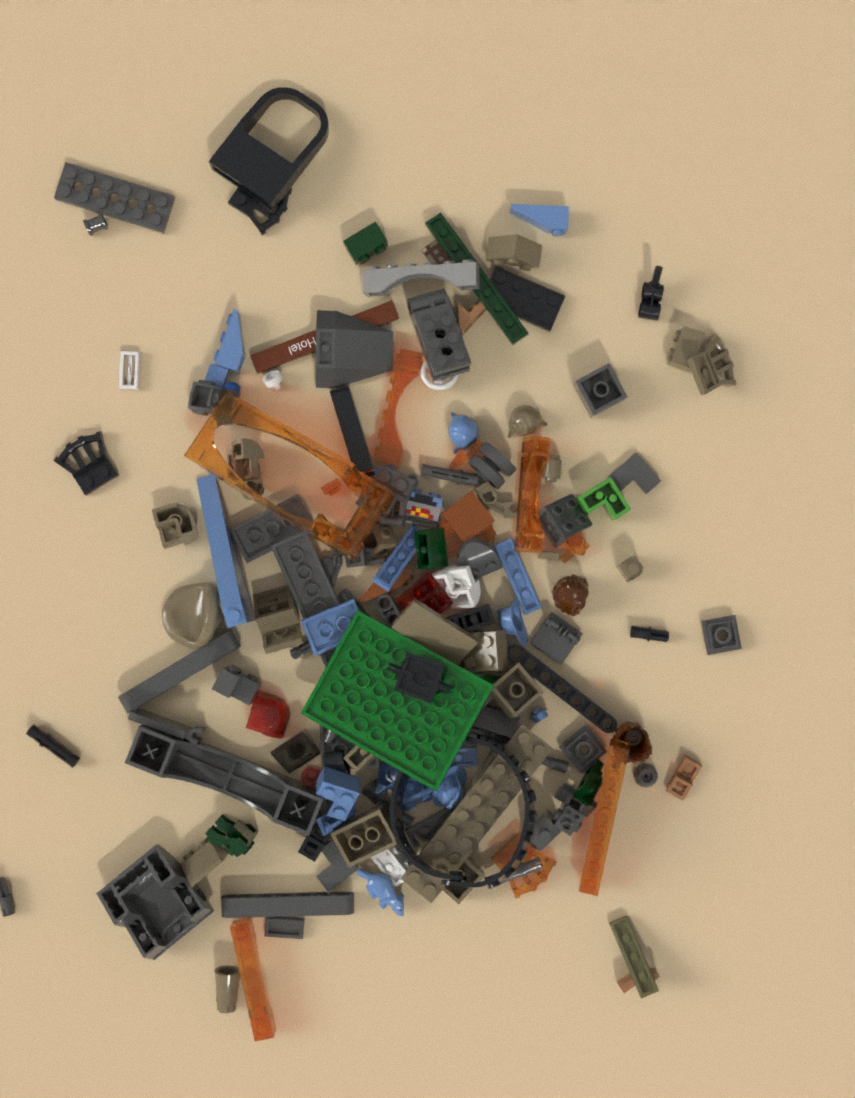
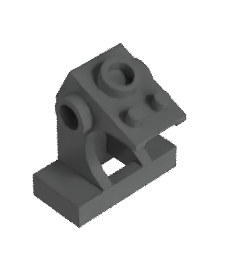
M564 783L554 796L562 804L560 809L558 808L554 813L553 819H555L554 826L571 836L573 832H578L584 817H588L595 810L597 802L593 800L589 807L585 806L582 802H577L573 796L576 789Z

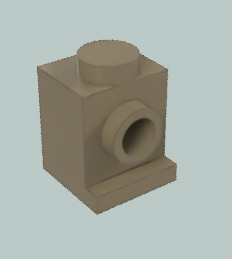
M635 555L630 556L616 566L627 582L640 576L644 568Z

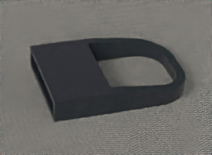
M288 87L269 90L245 114L209 160L211 169L274 211L325 144L329 135L327 115L318 103L298 90ZM284 99L299 103L314 113L321 122L317 135L293 163L249 135V132L274 102Z

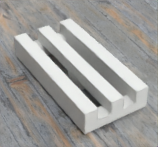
M120 351V390H139L141 352ZM126 355H129L127 385H124ZM133 356H135L134 385H132Z

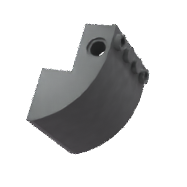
M158 844L96 893L114 925L126 927L143 958L156 960L214 912L197 884L193 887L189 884L181 864Z

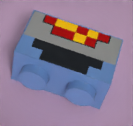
M414 489L407 503L406 515L438 522L443 499L440 498L439 494L429 492V495L421 494L422 490Z

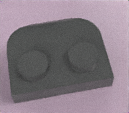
M479 538L470 539L461 545V550L457 553L459 566H470L474 580L503 568L494 545L489 540L485 542L480 541Z

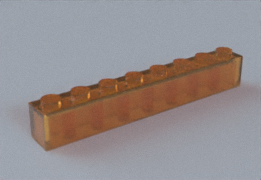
M615 739L610 740L579 886V892L594 896H598L630 749L629 742Z

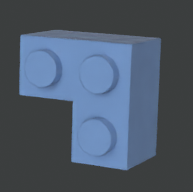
M324 766L316 781V796L327 799L326 816L345 821L360 794V778Z

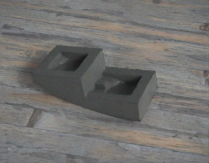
M377 545L345 549L347 568L383 564L387 558H372ZM382 549L379 553H385L386 549Z

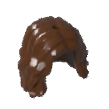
M574 574L560 579L552 591L555 606L562 613L576 616L582 611L589 594L586 578Z
M627 721L615 729V734L612 738L614 753L620 759H624L626 763L644 762L645 759L649 758V755L653 754L649 735L638 722L632 723Z

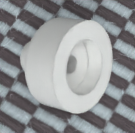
M273 370L265 374L262 380L267 388L273 387L274 390H278L281 388L280 382L283 380V377L279 370Z

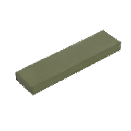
M624 916L610 922V927L640 998L658 992L659 989L628 917Z

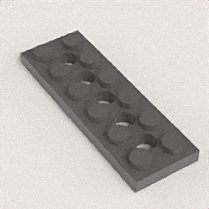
M65 162L54 199L98 214L102 213V215L162 234L165 232L175 201L173 195ZM78 182L83 183L81 191L74 190V186ZM95 188L101 189V195L98 197L92 196V191ZM119 194V200L112 203L110 201L111 195ZM132 199L138 201L135 208L128 207V203ZM149 205L156 206V210L152 214L146 213V208Z

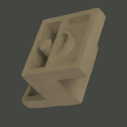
M286 585L254 594L255 619L262 634L265 653L277 652L303 644L300 619L289 586Z

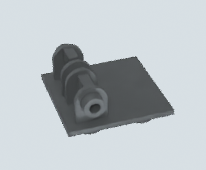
M551 612L530 644L562 665L575 644L579 643L583 633Z

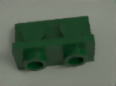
M599 759L586 770L573 794L576 799L587 807L592 804L604 781L601 777L603 774L601 769L604 763Z

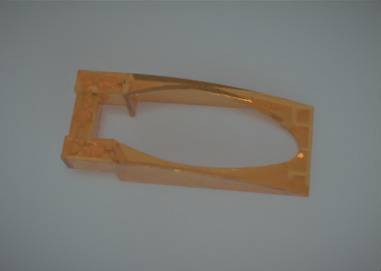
M226 391L184 455L262 507L352 561L356 560L365 546L363 544L382 513H386L396 497L390 488L360 472L354 463ZM226 424L239 425L291 442L321 460L345 483L352 494L363 501L344 530L328 521L321 513L317 515L314 521L295 516L261 497L234 472L215 445L213 437L215 429Z

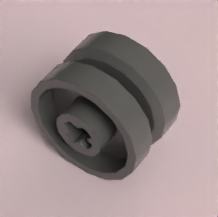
M485 442L479 448V452L485 460L479 455L474 454L468 460V464L484 481L499 490L505 483L500 473L510 477L517 469L500 451L488 442Z

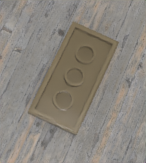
M415 598L392 624V629L456 665L478 643L477 637Z

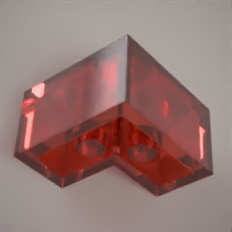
M430 572L395 599L403 611L414 598L439 614L453 604V601Z

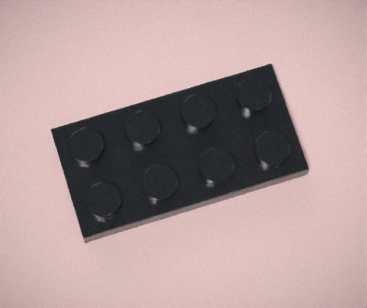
M495 266L490 281L517 318L550 332L565 295Z

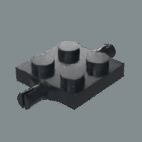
M407 653L405 661L401 666L392 663L388 664V666L395 668L387 667V671L397 674L394 690L430 704H432L435 694L439 690L451 693V690L444 687L452 689L453 686L442 682V675L446 667L444 665L411 653Z

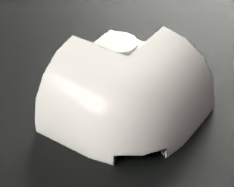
M457 564L449 565L437 570L430 576L438 598H442L446 603L452 605V608H472L479 602L481 594L479 579L474 580L470 566L457 567Z

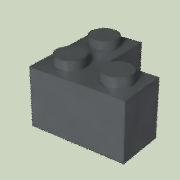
M235 665L222 668L212 690L228 698L232 696L250 705L262 684L258 681L259 678L250 673L248 676L241 673L242 669Z

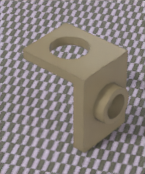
M375 523L372 525L377 546L372 554V558H388L397 545L392 527L389 524L384 526L380 523ZM382 549H389L385 553H379Z

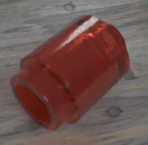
M313 764L306 766L301 773L302 782L306 786H315L321 769ZM309 772H313L316 776L310 777Z

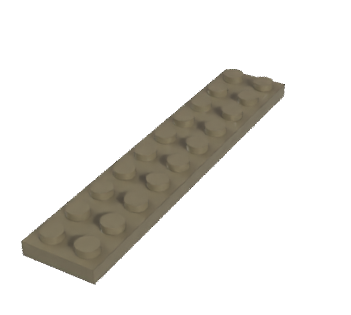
M523 724L518 727L504 745L506 748L504 751L510 756L513 754L520 761L519 766L523 771L526 770L529 777L533 775L553 749ZM499 754L496 755L419 853L418 857L433 869L443 873L457 871L522 789L514 771ZM413 864L401 876V880L430 903L435 900L446 886L441 884L442 880H450L426 874Z

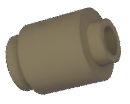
M545 454L541 478H545V482H556L557 479L561 478L562 460H560V455Z

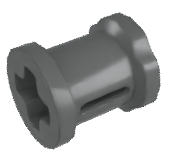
M99 213L97 217L90 220H83L90 236H93L99 230L108 229L102 213Z

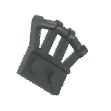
M382 465L375 481L372 483V487L355 504L358 507H362L368 514V518L376 519L384 526L389 524L404 527L407 503L417 481ZM377 491H380L377 500L372 508L367 503V501ZM386 495L392 498L385 513L381 514L379 510ZM397 501H400L399 516L391 517Z

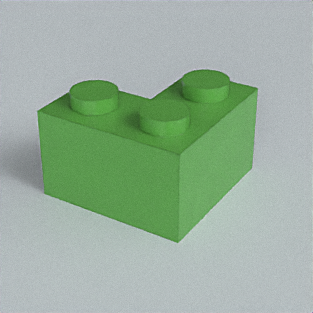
M611 477L576 498V501L586 515L603 506L612 521L631 510Z

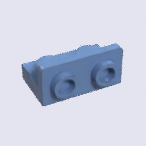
M410 777L404 792L402 811L413 810L417 804L432 800L434 790Z

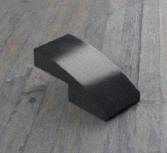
M316 821L310 835L306 836L298 853L315 862L330 839L331 834L328 833L323 836Z

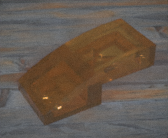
M477 439L467 454L459 451L449 465V468L453 470L466 463L479 451L483 443Z

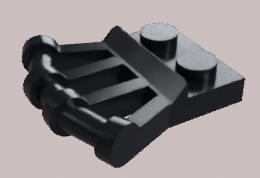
M239 188L236 189L228 204L249 217L261 235H264L267 229L279 223L281 220L280 216L283 212L287 211L288 198L292 193V188H290L278 204L274 213H270L259 206V201ZM254 210L269 219L260 224L253 215Z
M101 431L93 435L77 437L78 440L66 444L59 457L56 456L54 459L57 464L73 475V478L86 496L119 476L106 455ZM98 442L99 458H96L88 443ZM81 446L92 461L87 465L84 464L76 451ZM70 454H72L80 467L77 471L65 462Z

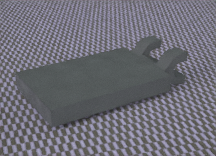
M140 708L131 711L128 717L129 720L181 739H187L195 745L202 740L196 733L201 734L206 729L204 726L193 728Z

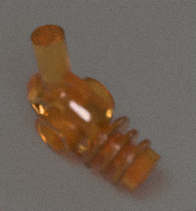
M582 532L566 540L567 544L564 545V549L567 552L560 560L566 564L575 554L584 555L590 545L585 541Z

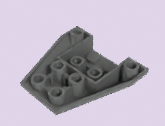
M317 310L316 388H337L393 371V332L338 311Z

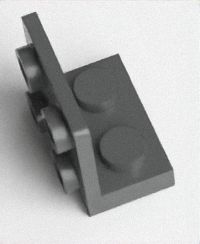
M573 494L546 505L535 516L555 548L561 546L569 537L592 526V522Z

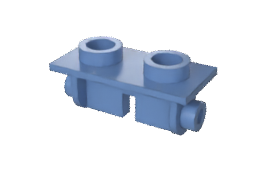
M355 806L352 807L345 821L326 816L327 812L318 817L316 821L322 835H327L354 817L357 812Z

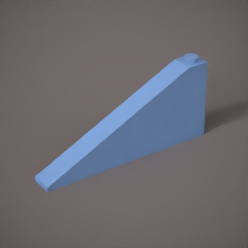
M211 474L197 478L213 566L227 628L256 621L234 539L229 530L230 525L216 475Z

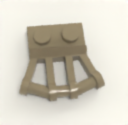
M716 334L707 340L708 343L703 351L687 359L701 395L707 394L719 386L737 385L733 375L734 364L728 357L729 351L723 347ZM715 348L718 353L711 357L710 353ZM721 359L723 365L716 369L714 362ZM725 372L726 380H720L719 375Z

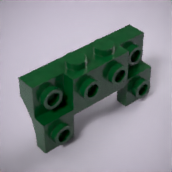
M222 814L215 822L217 826L213 824L205 833L208 836L207 840L213 846L217 845L220 848L224 845L227 853L238 857L241 854L245 855L255 843L253 839L258 831L251 824H244L240 820L237 822L231 821Z

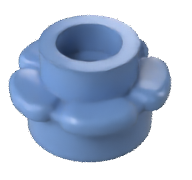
M539 707L531 712L532 717L530 719H533L535 724L548 716L547 709L542 710Z

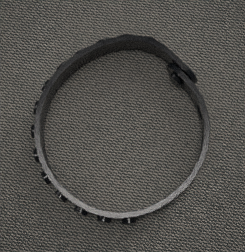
M468 734L464 743L483 745L499 754L514 771L521 785L525 801L524 825L518 846L507 865L494 877L476 883L463 882L469 881L470 876H464L463 872L459 871L443 873L423 862L409 844L402 821L404 792L410 776L399 771L393 785L390 800V822L395 841L403 855L415 867L431 876L450 879L442 880V885L459 887L488 886L489 889L500 886L502 880L505 878L509 879L516 873L517 866L525 860L528 854L529 843H532L534 838L533 828L534 823L537 821V811H535L534 802L536 801V794L534 789H531L529 783L531 780L526 770L523 771L519 766L520 761L513 754L510 756L504 751L506 749L498 742H495L493 745L487 742V737L477 735L474 738L469 737Z

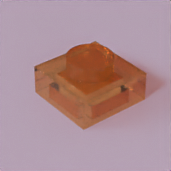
M336 478L322 486L321 489L325 495L330 494L332 496L340 491L339 487L342 484Z

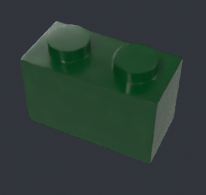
M375 221L345 239L343 244L353 262L357 265L358 263H366L370 260V256L375 253L378 255L384 252L388 246V241Z
M444 528L414 531L418 569H436L448 566Z

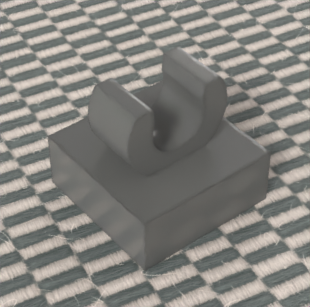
M378 778L370 782L361 792L375 805L386 795L384 793L385 790L375 793Z

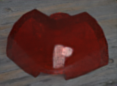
M259 690L253 701L246 728L263 733V735L269 737L284 738L291 713L287 703L277 695Z

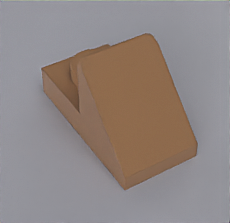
M481 301L479 303L475 302L469 309L470 313L458 303V325L462 336L486 311Z

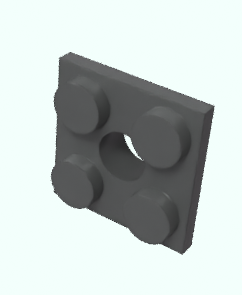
M736 615L701 621L707 655L742 649ZM723 629L727 636L721 641L718 639L717 633Z
M586 725L582 726L559 746L580 773L584 772L608 752ZM580 745H588L589 750L586 754L578 752Z

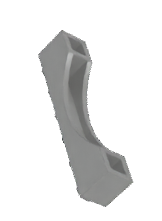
M471 259L462 260V263L444 261L443 264L436 265L434 262H426L424 266H417V264H406L405 267L388 265L387 268L383 269L371 266L368 267V270H362L363 293L367 297L386 296L402 283L419 278L444 280L460 290L480 289L479 265Z

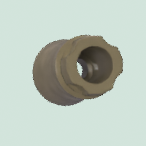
M220 966L214 970L217 1010L220 1013H233L236 1010V1003L238 1001V988L242 970L236 966Z

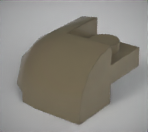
M250 439L233 441L231 443V455H227L228 481L257 479L260 473L258 459L265 458L263 450L258 443Z
M172 503L152 509L155 525L159 530L164 549L182 543L184 545L190 544L199 537L194 515L186 506Z

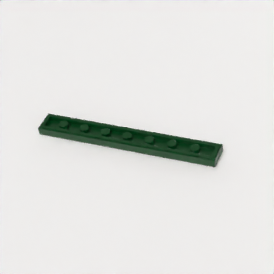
M441 212L425 222V226L451 261L462 263V260L471 259L477 263ZM479 266L480 289L472 291L513 346L528 336L529 333Z

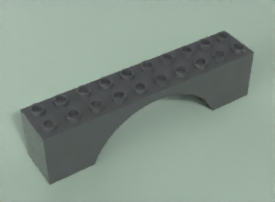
M143 724L139 726L125 760L126 764L158 777L182 780L226 794L260 811L272 822L307 836L310 835L324 798L316 796V787L206 743L198 742L195 745L187 739L178 738Z

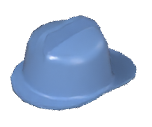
M513 600L511 606L497 611L499 625L502 630H506L507 634L516 635L522 645H527L528 634L521 615L520 606L516 600Z
M451 766L438 791H433L432 801L436 806L452 809L463 799V788L467 780V773L462 766Z

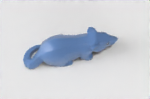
M363 868L358 869L357 874L368 880L369 884L366 885V889L373 899L377 897L380 899V907L385 909L387 904L392 907V910L398 916H404V894L398 895L390 877L383 873H369Z

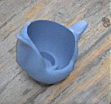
M451 412L453 420L449 425V437L455 445L453 453L456 454L460 449L469 447L478 439L479 428L477 423L468 416H456Z
M383 762L378 769V786L375 789V793L393 789L400 770Z

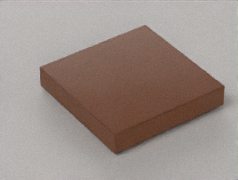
M472 490L441 513L463 543L474 538L495 521Z

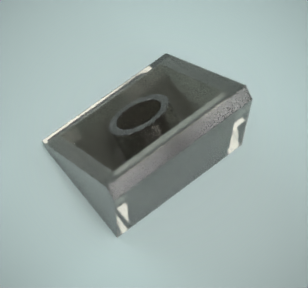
M306 728L275 747L270 753L290 774L321 754V751Z

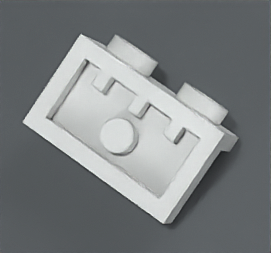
M398 845L371 857L383 874L390 877L394 887L404 882L401 880V876L411 863L403 855Z

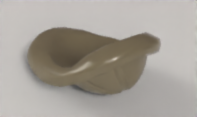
M196 583L178 588L169 596L162 610V621L167 634L177 643L189 648H200L207 645L223 618L218 593L208 583Z

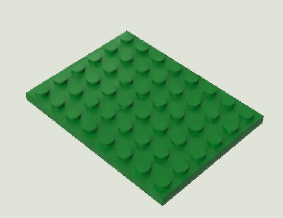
M357 610L301 714L429 788L438 791L494 685ZM407 653H411L444 665L446 667L442 675V682L453 686L452 689L444 687L451 690V693L439 690L435 694L432 704L398 692L394 690L397 674L387 671V667L395 668L388 666V664L392 663L401 666L405 661Z

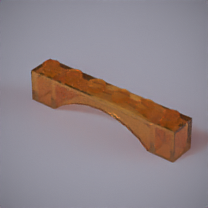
M400 348V353L395 354L394 364L397 367L396 371L391 373L390 383H393L392 390H388L386 402H389L388 409H384L382 420L385 423L384 427L379 429L378 439H381L380 446H376L374 458H377V463L393 465L395 467L400 466L403 446L396 431V408L405 388L420 373L423 353Z
M527 436L522 439L514 552L542 553L544 533L539 517V491L544 468L550 453L551 438Z
M252 917L234 920L230 925L254 1041L274 1038L276 1025L262 979Z

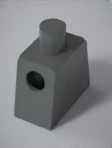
M549 810L534 823V838L530 844L539 851L543 850L561 832L560 829L554 826L555 819H553V814Z

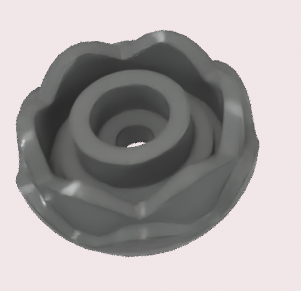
M640 764L634 770L635 782L645 788L653 786L658 779L656 768L650 764Z

